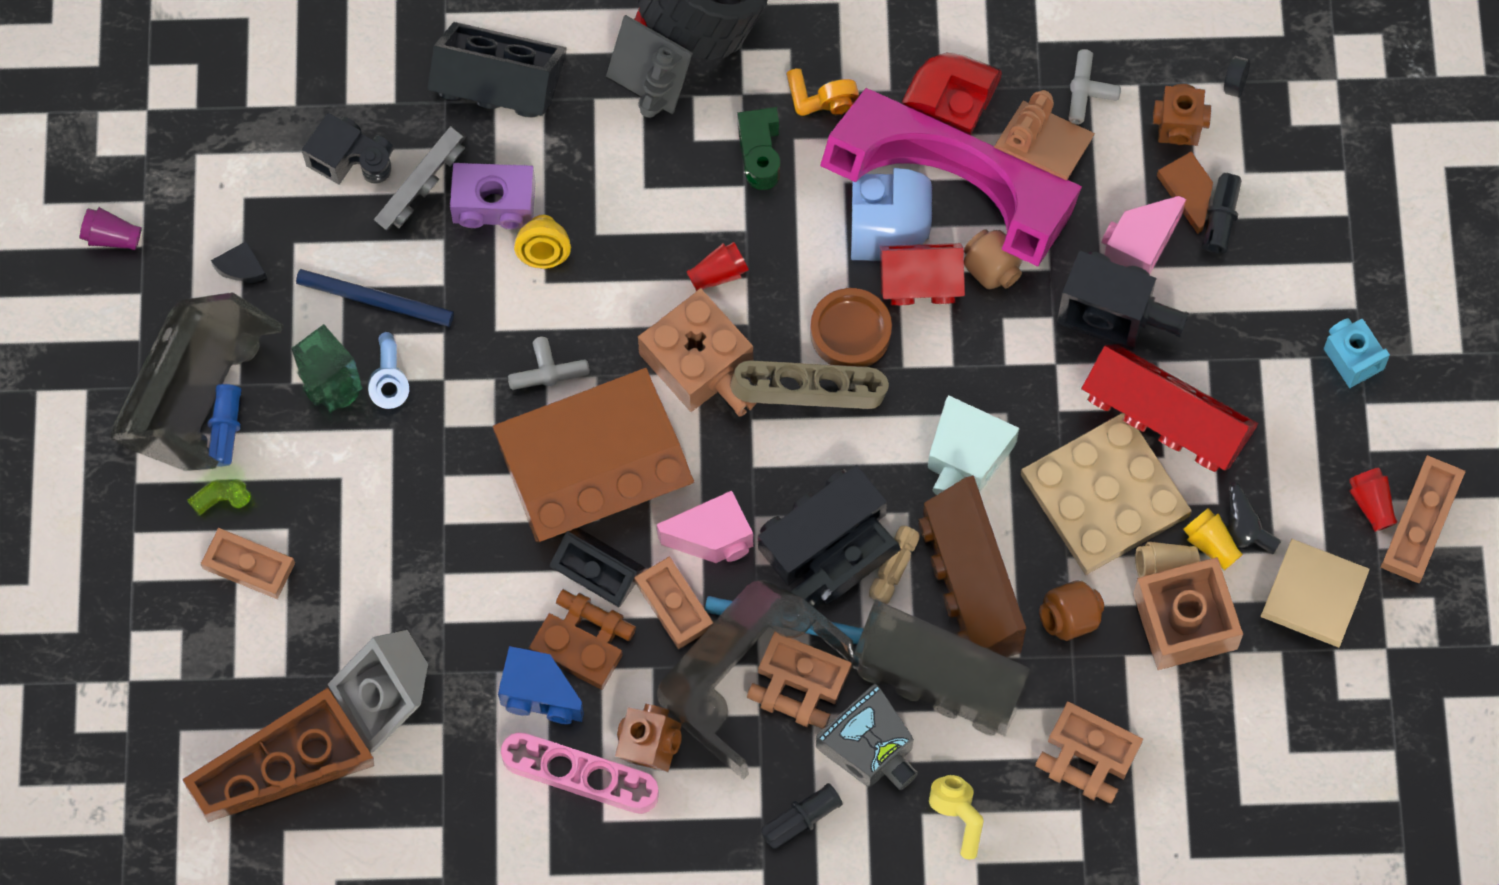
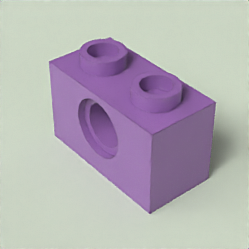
M453 163L450 200L453 223H459L467 228H479L483 224L500 225L505 229L522 228L534 216L536 184L534 167L528 165ZM490 194L502 196L499 201L494 203L484 201V198Z

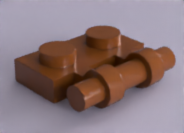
M562 589L556 599V604L569 610L568 614L562 620L549 613L532 641L529 650L550 654L560 669L603 690L623 656L621 649L611 645L613 638L617 635L630 641L636 631V626L624 621V616L614 610L607 612L591 604V598L581 593H578L576 596ZM583 618L602 627L597 637L578 628Z

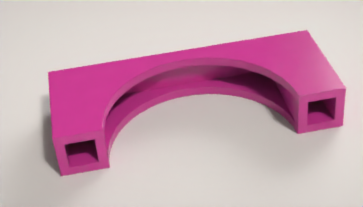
M868 88L864 89L830 133L820 164L821 167L854 182H857L863 175L873 169L892 164H920L958 175L987 194L1002 213L1007 230L1002 250L1037 267L1069 221L1082 186L1069 180L1066 181L998 150L993 145Z

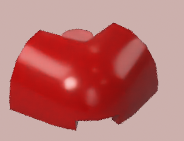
M946 52L929 58L914 75L901 104L971 135L983 109L986 110L996 90L1002 72L998 68L966 55Z

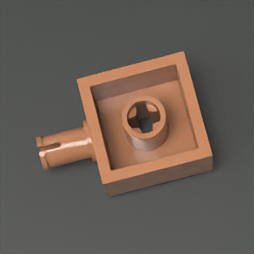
M701 288L638 336L639 355L690 412L694 411L717 392L735 410L738 416H743L747 413L744 409L745 407L751 410L756 405V403L738 399L730 388L731 378L738 364L744 361H753V345Z

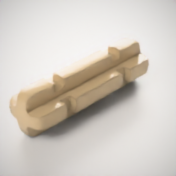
M908 526L899 527L894 539L898 542L901 551L880 566L877 575L879 578L874 579L869 589V596L873 600L883 604L890 602L895 591L894 585H898L911 558L910 551H914L919 541L920 535L916 530Z

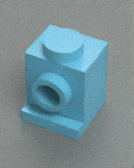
M1349 318L1344 319L1329 330L1330 336L1327 338L1324 350L1349 388L1384 370L1390 354L1386 348L1383 349L1363 318L1355 323H1352ZM1356 341L1360 348H1353L1350 343Z

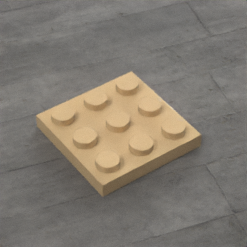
M1124 413L1021 469L1023 480L1085 575L1187 519L1192 513V510L1140 431L1123 421Z

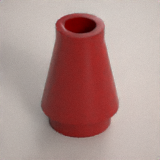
M732 242L727 246L722 243L694 268L686 272L694 288L698 291L700 288L704 290L742 279L741 274L749 271L735 242Z
M1380 468L1366 471L1349 479L1352 487L1349 492L1371 523L1374 532L1381 531L1398 523L1394 514L1388 476H1383Z

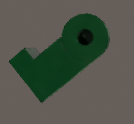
M777 107L737 112V127L747 182L758 190L770 189L780 179V158L778 153L772 148L771 136L779 135Z

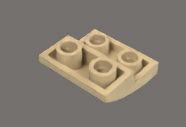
M1291 539L1261 617L1339 648L1370 569Z

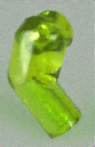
M216 479L187 499V501L200 516L217 502L229 500L233 507L239 509L251 500V494L245 488L247 485L240 479Z

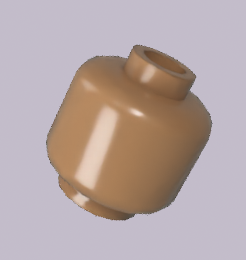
M987 229L980 231L966 244L963 250L966 254L964 259L965 268L986 289H995L1001 285L1005 289L1009 288L1022 275L1019 267L1023 260L1002 250L1006 234L1001 230L989 232Z

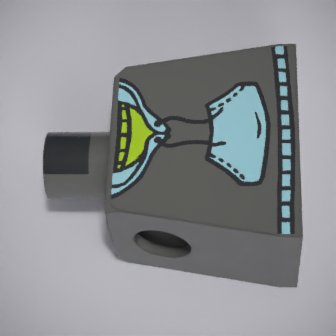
M876 684L870 687L816 735V748L868 787H871L882 776L886 775L899 790H902L918 775V772L904 759L913 749L914 739Z

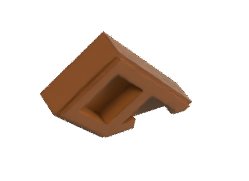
M1189 152L1159 169L1157 177L1172 198L1180 196L1186 199L1183 214L1198 234L1203 231L1213 181L1194 154Z

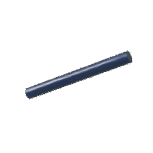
M300 269L296 277V284L448 327L451 326L454 311L304 269Z

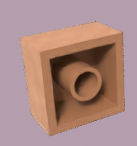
M1218 557L1137 578L1133 596L1157 670L1238 649L1243 632Z

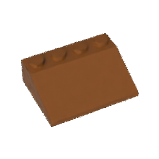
M647 368L492 426L536 542L544 541L694 483L680 443Z

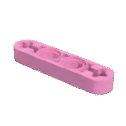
M518 732L511 734L504 740L501 746L503 764L514 774L633 813L642 814L649 812L658 802L659 790L657 782L646 772L526 733ZM521 744L526 745L527 753L537 758L540 757V750H545L541 758V769L539 771L535 770L536 761L527 757H523L520 763L514 762V757L510 750H518ZM558 756L566 757L572 763V769L563 777H555L548 771L549 762ZM603 769L610 773L612 781L607 788L595 790L590 787L587 781L590 773L594 770ZM619 776H624V786L632 789H637L640 783L646 784V791L651 794L650 797L642 796L640 802L633 801V793L622 788L620 789V797L614 796L618 789Z

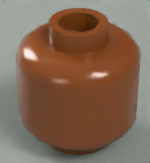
M1075 580L1051 589L1045 594L1043 604L1039 608L1040 619L1049 634L1069 641L1090 633L1099 627L1102 612L1104 611V601L1096 589H1092L1083 581Z

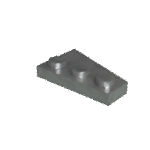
M450 126L374 220L386 230L393 224L400 228L414 211L409 206L418 194L425 197L439 181L435 174L444 163L449 166L454 163L465 149L461 143L467 136L456 127Z

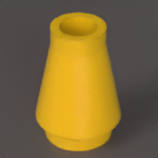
M1209 508L1183 529L1189 536L1187 541L1211 559L1218 557L1220 566L1224 571L1243 555L1234 543L1220 515H1214Z

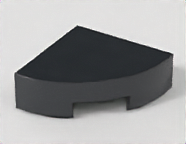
M246 241L211 260L214 269L225 278L246 281L247 283H256L267 278L265 271Z

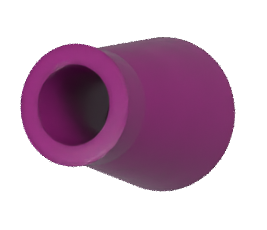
M100 207L97 210L88 208L83 218L79 239L88 241V246L136 250L142 227L133 225Z

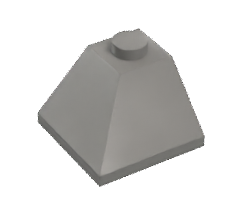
M408 630L373 637L328 683L336 700L370 753L374 752L421 705L428 663Z

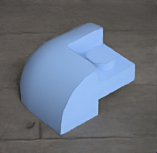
M893 168V174H865L857 182L853 181L851 260L881 261L880 246L923 244L927 238L929 239L932 225V183L930 178L913 170Z

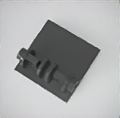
M625 15L606 77L641 96L638 106L643 116L654 117L662 109L673 114L693 53Z

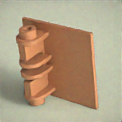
M1045 90L1035 92L1031 96L1029 103L1025 101L1021 103L994 148L1067 181L1095 133L1052 114L1051 111L1054 105L1052 95Z

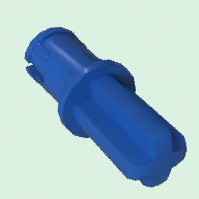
M230 384L216 386L213 418L208 421L211 435L207 459L210 464L217 467L229 466L232 463L235 434L241 428L237 419L242 389Z

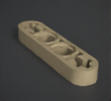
M744 361L738 364L730 382L732 393L738 399L745 402L859 409L878 407L882 403L889 387L887 377L875 368L769 361ZM745 377L751 378V382L756 384V386L750 385L749 380L745 379ZM784 377L792 378L798 382L800 388L798 390H789L781 384L780 379ZM831 380L837 384L839 391L828 392L820 386L819 381ZM863 384H867L869 386V389L874 392H869L868 387Z

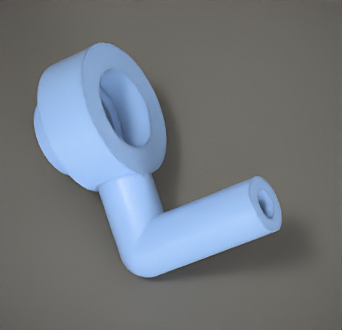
M384 332L378 339L380 345V368L376 369L369 377L368 392L376 405L391 409L400 406L407 399L409 383L403 371L397 368V345L395 338L391 333ZM387 382L394 383L397 386L396 392L392 395L383 394L381 392L383 384Z

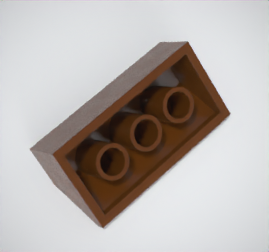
M974 475L965 477L924 503L923 518L918 519V524L924 542L931 541L935 555L931 556L934 574L937 580L944 579L948 593L943 594L948 615L950 618L957 617L961 631L956 632L960 651L963 656L970 655L973 667L1020 654L1026 626Z

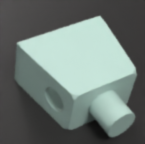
M948 395L928 460V468L940 474L932 489L933 492L938 495L965 477L974 475L980 492L1016 445L1019 428Z

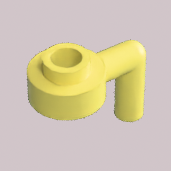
M947 775L936 779L932 783L929 804L938 813L946 816H959L966 823L960 855L965 859L972 860L977 857L984 820L982 815L971 805L973 798V788L959 776Z

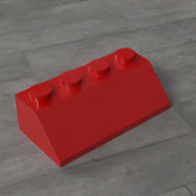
M1118 344L1104 346L1081 387V390L1090 394L1087 400L1093 405L1105 411H1109L1112 406L1125 414L1123 421L1143 432L1147 427L1161 434L1159 438L1161 443L1178 452L1183 447L1197 454L1195 462L1213 472H1217L1219 467L1223 470L1231 467L1258 425L1256 421Z

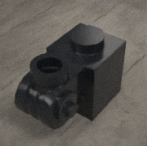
M327 113L302 148V154L306 167L340 185L352 166L360 164L364 179L375 184L385 181L390 176V156L394 146L387 139L379 135H375L372 139L363 135L361 128L347 117L342 116L339 119Z

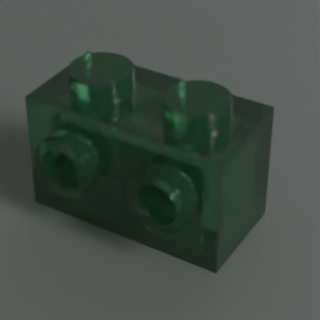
M324 324L291 348L298 368L297 374L305 384L302 386V389L314 405L318 406L322 403L332 413L338 407L345 408L356 400L359 391L363 388L355 360Z

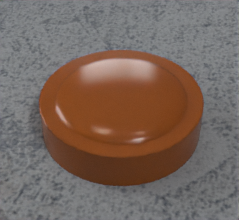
M857 288L839 289L826 295L815 307L810 325L811 342L816 353L830 365L868 367L877 362L889 346L892 330L891 317L885 304L874 294Z

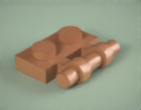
M774 631L758 667V673L771 678V682L768 688L752 683L747 699L760 703L761 709L773 713L774 710L792 716L796 718V723L805 727L811 724L824 729L828 724L831 714L816 709L819 699L836 704L851 670L852 663ZM785 684L806 692L802 703L781 694Z
M1067 701L1048 739L1049 743L1062 750L1058 758L1042 751L1035 767L1049 773L1048 778L1058 783H1061L1063 780L1083 790V795L1092 800H1095L1097 797L1112 804L1119 789L1105 783L1104 780L1108 772L1124 780L1143 743V738ZM1074 755L1096 766L1092 776L1070 765Z

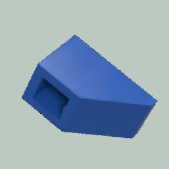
M509 646L498 691L500 705L505 706L506 711L515 715L529 716L531 712L545 714L548 720L560 724H571L572 720L582 722L584 716L582 701L552 656L546 653Z

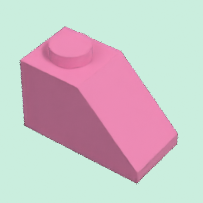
M1177 196L1125 211L1119 223L1117 224L1112 221L1103 236L1101 243L1106 245L1105 256L1116 264L1125 267L1137 266L1151 274L1182 217L1186 199Z
M732 491L657 524V535L661 545L714 563L724 559L728 562L738 560L749 552V548L753 547V532Z

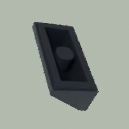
M580 528L566 532L549 567L618 608L621 607L635 586L634 577L645 569L643 565Z

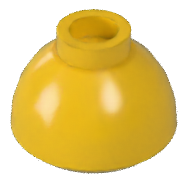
M538 215L520 229L516 236L514 250L518 259L524 264L534 268L547 269L562 264L568 258L571 246L570 239L560 224L548 215Z

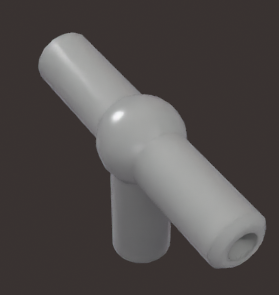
M1087 49L1078 51L1075 75L1070 83L1072 97L1069 121L1073 124L1084 122L1088 96L1117 101L1121 93L1119 85L1090 80L1093 53Z
M537 337L533 341V347L539 368L509 374L508 383L512 390L541 384L552 386L561 380L587 376L590 373L588 361L585 359L555 365L548 338Z

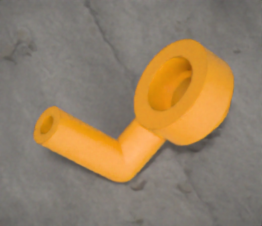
M792 69L786 73L794 108L800 116H805L822 109L831 111L832 114L847 113L859 97L857 84L851 79L829 82L819 88L818 94L808 97L802 70Z

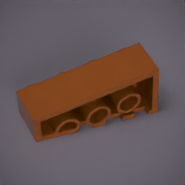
M326 688L182 780L187 791L209 823L374 767V758L329 688Z

